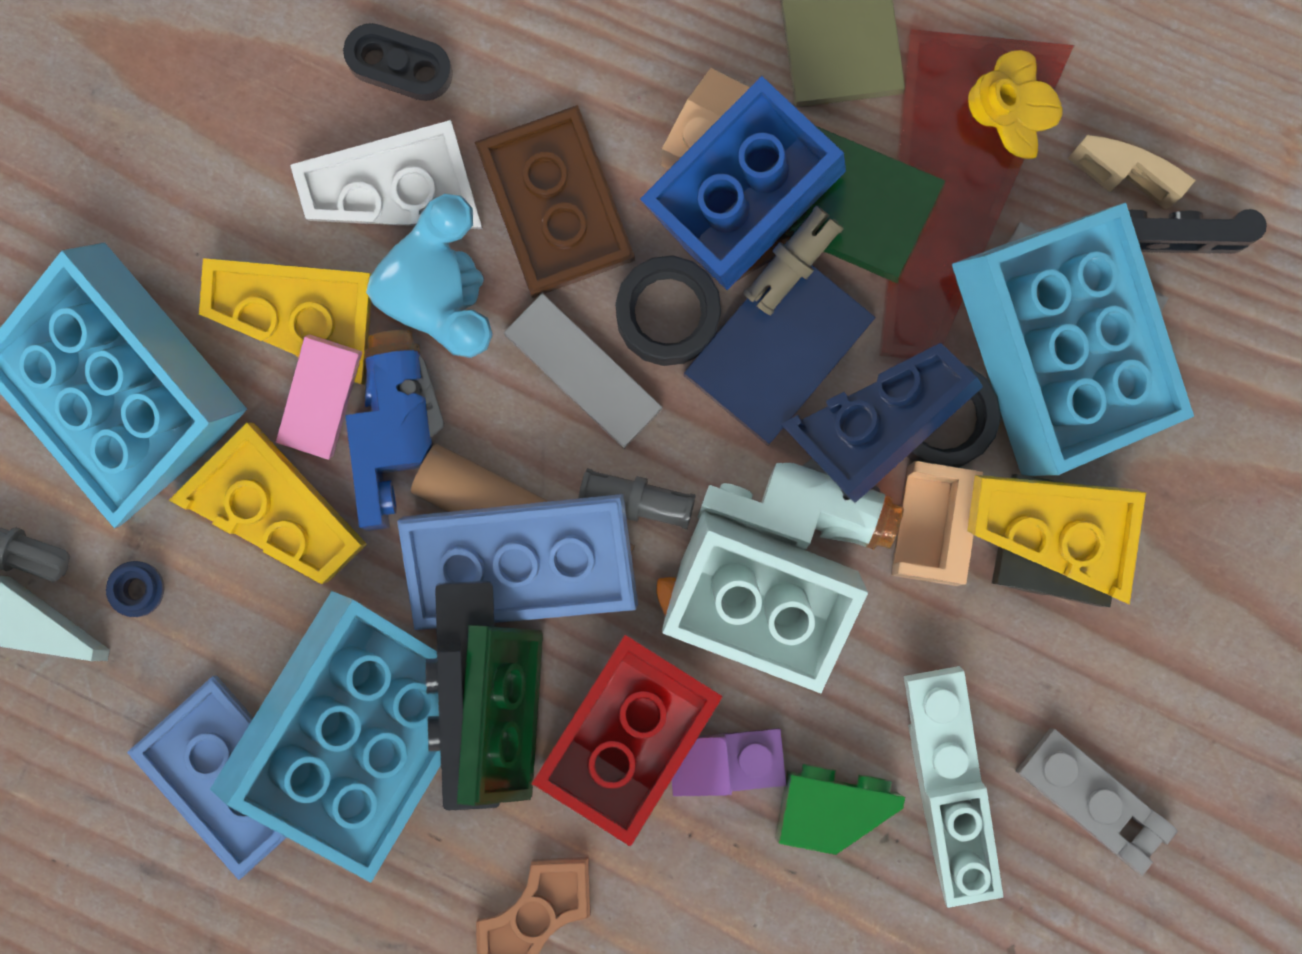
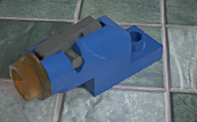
M409 330L384 331L368 336L369 348L364 350L367 370L365 407H371V412L345 415L359 528L366 531L390 528L388 515L396 514L397 512L392 480L384 481L383 473L420 468L423 460L432 448V437L445 426L426 362L420 356V345L414 343L413 333Z

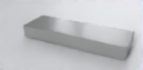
M543 293L504 332V335L623 449L662 411V406Z

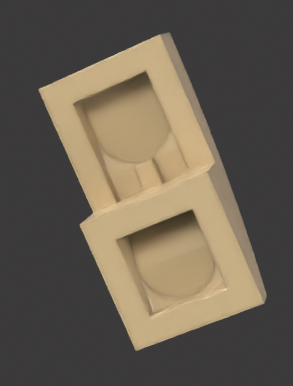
M1087 135L1068 157L1071 162L1107 191L1111 192L1126 178L1165 210L1182 198L1196 181L1175 165L1151 152L1105 137Z

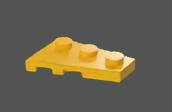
M203 258L199 315L259 341H264L296 355V357L300 355L304 337L309 334L363 351L354 382L361 385L365 384V359L368 352L371 300L366 291L372 273Z
M975 475L967 532L1130 605L1146 493L1137 489Z

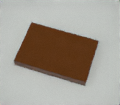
M578 105L475 142L532 298L635 261L634 253Z

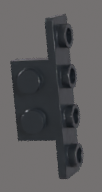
M490 581L438 583L435 587L437 658L425 659L426 692L427 694H438L439 716H428L429 751H440L443 808L448 811L497 808L500 803L478 806L457 804L469 625L494 627L493 585Z

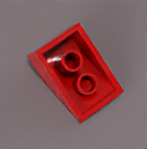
M624 635L531 784L631 847L723 696L627 635Z

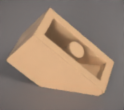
M710 68L687 99L662 147L661 166L669 170L750 87Z

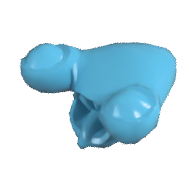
M444 193L428 202L413 230L396 244L377 265L369 278L366 293L372 303L386 315L409 327L431 335L453 355L472 358L488 349L493 335L487 317L475 310H464L477 301L479 287L482 286L484 277L476 269L472 258L468 254L451 249L449 243L462 239L473 226V208L463 196Z

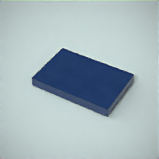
M813 265L811 267L814 271L806 280L801 277L776 306L771 315L766 314L757 307L758 303L770 291L771 286L757 302H751L747 298L683 375L767 446L771 444L784 428L781 423L791 419L876 318Z

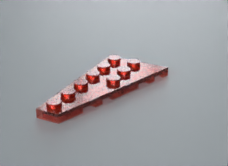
M910 30L907 39L904 73L905 90L902 95L897 160L946 180L945 188L898 284L886 279L879 356L909 359L939 343L944 344L963 301L952 264L984 252L1024 161V158L1015 156L1004 147L996 127L984 126L973 117L968 104L971 88L976 84L979 77L994 71L1000 56L1010 51L1023 50L1031 53L1036 58L1037 81L1045 82L1055 90L1074 45Z

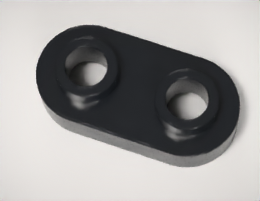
M367 23L353 29L344 42V59L352 74L363 82L421 101L434 100L442 96L452 82L453 71L447 53L442 47L431 41L383 25ZM372 50L383 52L381 61L376 64L365 62V56ZM421 68H433L435 70L433 78L429 81H419L416 79V74Z

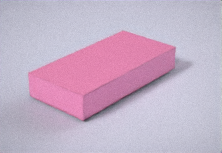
M310 334L304 337L276 443L328 460L333 457L363 351Z

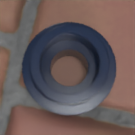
M141 561L123 563L115 568L108 578L106 585L107 599L112 608L124 616H146L153 612L163 599V578L159 571L148 563ZM135 579H140L145 584V593L138 600L131 598L128 592L130 583Z

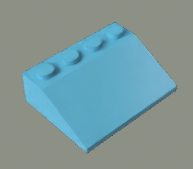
M1126 203L1003 244L952 264L992 388L998 396L1000 413L1022 475H1060L1194 417Z
M106 243L62 250L0 327V394L113 528L124 524L216 445L247 410Z
M331 591L210 790L229 807L371 883L441 765L440 751H429L428 716H439L438 694H427L425 659L437 658V651L355 600Z

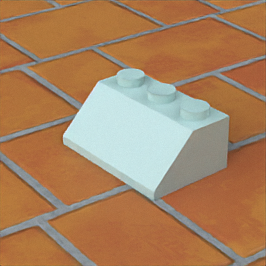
M703 510L681 560L662 633L815 692L822 693L868 595V591L859 572L855 569Z

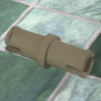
M817 205L786 244L782 242L777 244L773 249L776 256L749 288L743 291L744 295L751 302H757L771 286L770 291L757 305L759 309L768 315L774 312L776 306L801 277L806 280L814 271L811 265L837 234L844 230L835 219L832 220L830 218L816 235V231L830 216Z

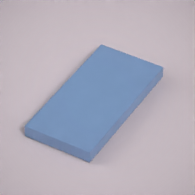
M623 494L403 516L397 521L414 630L436 628L435 587L438 583L490 581L493 585L494 623L636 610L638 606Z

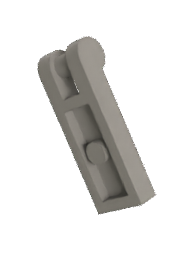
M1050 728L1015 771L1141 876L1152 865L1153 861L1150 859V856L1162 842L1168 845L1178 832L1173 825L1149 808L1056 729ZM1133 818L1143 829L1130 843L1119 832Z

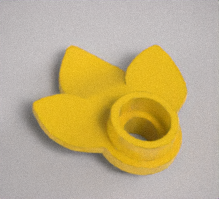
M1017 50L1000 56L994 71L979 77L969 92L968 104L973 117L980 124L996 127L1004 147L1009 152L1020 158L1034 159L1038 153V137L1036 132L1056 126L1061 120L1063 108L1056 91L1047 83L1037 81L1036 58L1027 51Z

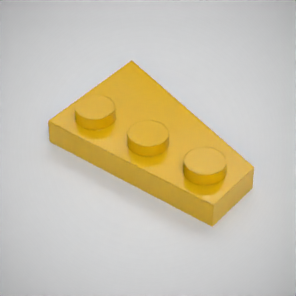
M246 423L169 499V501L185 510L190 509L213 522L214 526L229 534H236L263 549V553L320 584L328 583L367 545L255 423Z

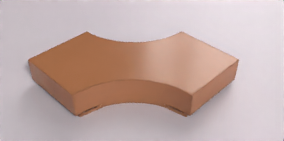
M589 857L532 859L528 884L519 899L511 907L497 915L477 919V954H539L548 938L560 927L570 922L589 918L591 915Z

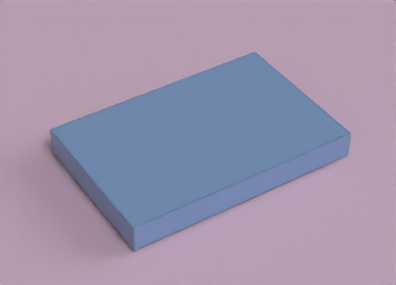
M212 676L127 753L233 875L240 880L287 837L229 807L210 790L254 718L218 676Z

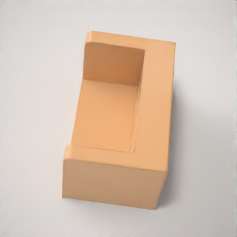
M914 461L907 466L891 571L892 576L952 586L966 585L974 536L967 532L974 476L983 475V472Z

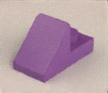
M772 728L699 736L672 779L673 796L732 795V791L786 786L781 729Z

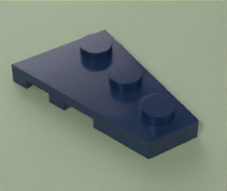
M939 343L880 373L877 382L849 396L844 391L826 400L827 407L804 419L797 415L781 423V425L841 490L856 503L983 386L977 376L942 343Z

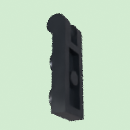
M1254 209L1242 210L1232 219H1203L1202 212L1193 210L1172 212L1168 215V218H1147V211L1129 210L1142 252L1234 254L1241 252L1262 238L1267 228L1264 216Z

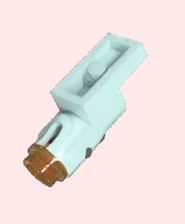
M810 459L803 466L795 463H776L769 478L762 502L752 500L753 494L750 491L733 484L723 483L720 488L709 485L697 518L700 519L704 510L804 550L810 545L815 529L821 531V538L851 542L875 550L877 545L886 549L891 548L902 520L904 507L892 503L893 497L880 493V489L876 486L854 503L813 459Z

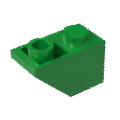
M803 764L801 774L787 771L786 786H784L775 839L782 845L837 855L904 808L905 797L898 792L891 791L892 781L858 775L857 784L835 780L836 770Z

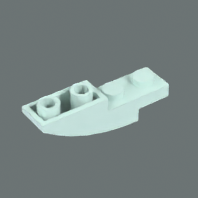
M960 666L904 676L911 724L908 726L931 847L945 905L947 908L1003 898L987 788L981 781L965 672Z

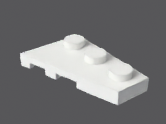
M451 120L290 165L304 215L308 221L415 226L428 202L445 193L463 196L473 208V226L470 229H483Z

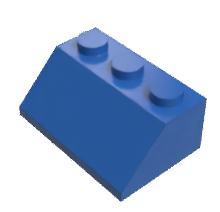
M761 76L640 200L682 247L728 290L846 172L844 152Z

